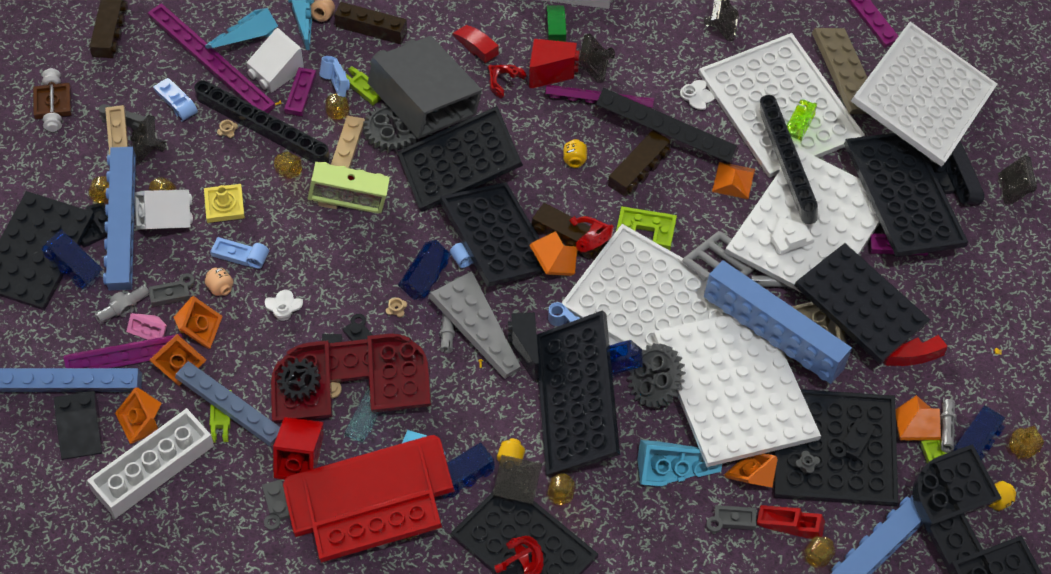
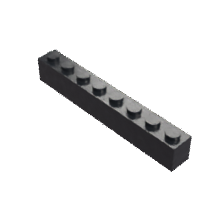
M604 87L596 105L731 164L739 148L737 145Z

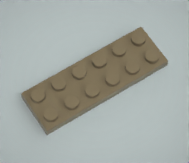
M814 28L812 35L848 113L868 114L851 102L868 77L845 28Z

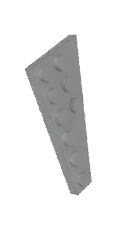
M472 271L431 292L429 298L504 379L520 369L521 366Z

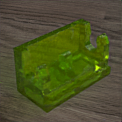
M806 100L799 101L801 105L796 106L787 124L791 137L801 141L817 109V103Z

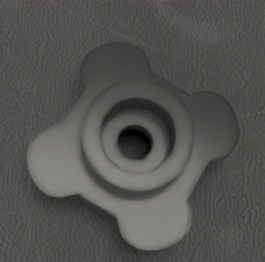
M803 451L801 458L796 461V466L803 472L813 473L815 466L820 463V459L810 455L808 451Z

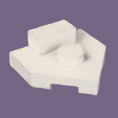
M780 216L771 241L780 255L812 244L814 238L805 224Z

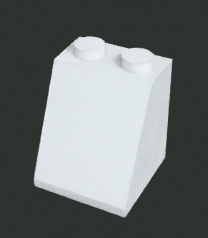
M279 28L273 31L247 61L249 77L253 80L256 79L264 90L267 89L271 93L295 77L299 67L304 68L301 48Z
M189 190L134 192L136 230L191 227L190 224L193 221V216L190 212L192 196L189 194Z

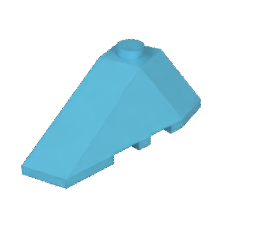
M288 0L289 3H292V9L305 48L310 50L312 28L311 4L314 0Z
M268 8L257 9L238 21L239 24L229 27L227 34H220L206 44L205 47L207 49L264 35L268 37L278 25Z
M640 440L637 460L641 485L664 486L667 483L684 481L692 476L701 477L721 472L722 464L706 467L699 447Z

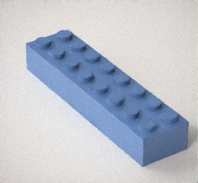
M724 260L709 274L704 297L710 303L721 308L726 314L737 319L739 323L753 330L755 334L769 341L771 345L785 352L787 356L801 363L803 367L817 374L822 380L832 384L844 370L852 349L848 344Z

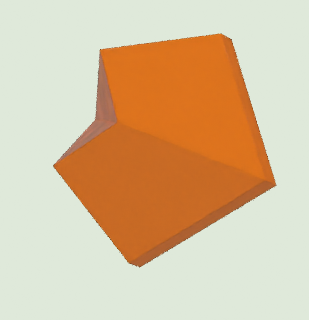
M719 162L712 192L749 199L755 169Z
M556 231L529 245L546 274L565 276L575 274L577 248L575 246L563 245Z
M192 296L177 312L174 320L179 330L204 347L211 349L222 315Z
M178 334L150 359V362L178 386L182 383L175 378V375L188 361L197 368L206 362V359Z
M138 387L133 389L115 412L130 444L149 436L158 429L154 417L162 404Z
M917 395L896 409V425L900 440L941 439L940 409H932Z
M765 453L743 458L728 470L724 476L732 480L772 487L778 459L775 455Z

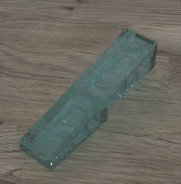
M370 385L345 431V436L361 442L365 440L380 412L372 413Z

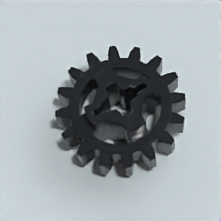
M295 358V363L293 364L288 361L289 366H282L281 368L284 372L278 373L280 378L277 380L280 386L279 390L281 393H284L287 399L291 396L294 402L297 397H299L301 402L305 396L310 399L311 392L317 393L315 387L321 386L318 381L321 379L320 374H318V368L314 367L312 361L307 364L305 358H303L302 362Z

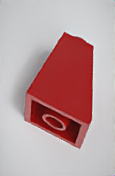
M534 39L529 69V88H537L574 79L575 72L578 73L579 62H576L579 61L580 51L576 50L577 43Z
M284 417L273 445V473L275 479L285 480L290 475L317 468L324 436V422Z

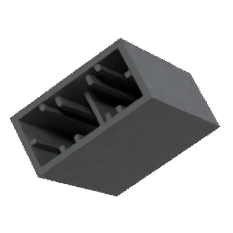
M432 36L417 41L414 39L408 40L401 47L388 52L381 50L372 57L368 84L418 139L476 115L482 89Z

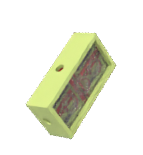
M315 162L308 200L372 213H382L390 177L380 173L374 174L364 170L349 169L345 166L330 165L326 162Z

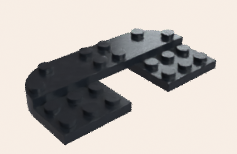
M973 444L938 456L924 466L916 476L913 484V502L949 574H1042L1022 535L985 550L982 549L965 514L996 503L1002 498Z

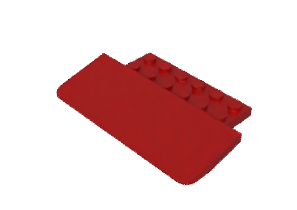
M429 435L290 475L283 483L294 535L298 537L314 532L321 563L442 528L435 497L455 491L441 440L435 435Z

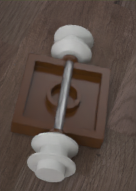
M49 68L42 73L44 85L33 86L34 118L43 119V127L50 132H55L62 127L61 116L72 115L70 83H61V73L58 70Z

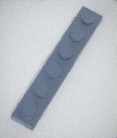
M188 361L176 373L175 378L268 446L275 442L280 429L277 424Z

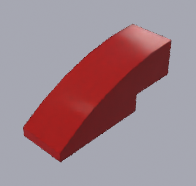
M465 25L452 33L473 56L477 55L484 63L499 55V45L486 34L472 26Z
M939 335L923 343L917 337L902 345L883 363L885 366H911L926 363L944 356L948 346Z
M760 505L757 525L799 537L822 540L825 520L822 514L803 513L800 508Z

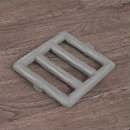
M721 231L716 232L682 260L685 265L698 273L699 278L704 281L708 280L710 272L693 260L699 257L715 269L719 262L704 252L708 248L735 266L746 276L755 270V268L749 265L746 266L738 259L726 254L724 249L715 244L718 240H721L726 245H729L732 240Z

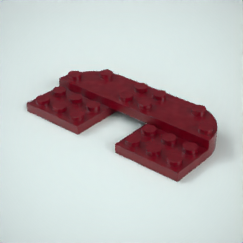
M400 334L371 335L363 340L329 343L327 340L300 344L286 352L287 355L280 362L276 363L271 377L272 422L282 423L284 417L304 420L333 417L331 382L369 379L372 413L432 406L430 366L422 348L413 342L411 338ZM295 358L299 362H302L303 358H305L307 364L312 361L314 367L318 368V374L321 376V379L318 380L321 386L315 387L317 393L311 392V398L308 399L305 396L302 402L299 397H297L295 402L292 401L291 396L287 399L284 393H281L279 390L280 386L277 383V380L280 379L278 373L284 372L281 367H288V361L292 364L295 363Z

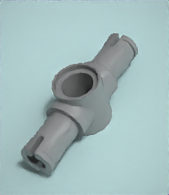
M142 285L131 293L127 292L124 294L123 292H118L114 294L110 299L108 307L94 314L97 322L101 325L114 316L126 317L127 313L134 311L138 301L150 295L148 288Z

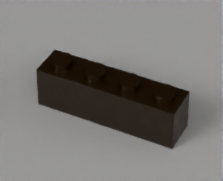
M100 1L89 46L92 57L114 58V53L118 52L117 41L121 39V25L125 23L124 12L128 10L127 1Z
M340 2L334 14L335 26L344 30L400 45L407 34V19L344 2Z
M652 130L609 175L608 186L625 197L629 193H634L638 184L647 179L649 172L659 166L660 160L668 157L671 152V140Z
M546 203L542 204L532 218V226L536 233L547 236L556 231L560 240L566 246L576 247V242L591 227L583 222L573 226L569 221L572 218L571 216ZM608 241L593 250L580 253L587 259L595 260Z

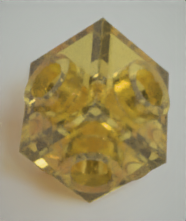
M1035 425L1026 429L1019 428L1015 430L1009 441L1010 449L1016 454L1018 459L1034 456L1037 452H1040L1044 444V440Z

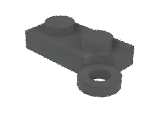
M185 273L180 276L177 282L149 287L152 307L189 300L188 288L194 285V276ZM185 279H190V282L185 283L183 281Z
M282 479L262 485L270 513L264 519V526L268 530L277 529L280 526V520L290 518ZM269 520H276L275 525H269Z
M715 505L714 516L707 520L706 527L712 533H718L722 528L755 530L756 508ZM717 522L718 527H712L711 523Z

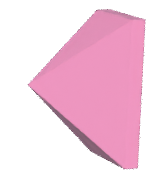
M132 313L130 314L126 332L147 340L165 336L167 325L158 316Z

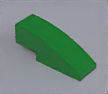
M547 5L548 40L566 42L564 5Z

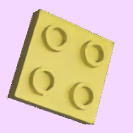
M241 184L204 188L207 223L245 218Z

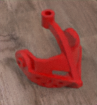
M490 64L487 67L490 73V89L500 99L504 97V89L497 83V76L509 73L512 78L519 76L525 79L527 77L525 71L515 65Z
M573 216L569 220L573 226L581 222L591 224L589 231L576 242V248L580 252H587L599 247L613 235L614 226L612 224L608 225L586 216L579 218Z
M531 536L513 538L506 543L508 549L514 548L516 554L503 563L495 565L496 572L500 573L505 571L510 563L519 559L524 567L523 574H540L544 561L541 546ZM521 544H525V545H527L529 548H525V547L522 546ZM529 552H532V562H529Z

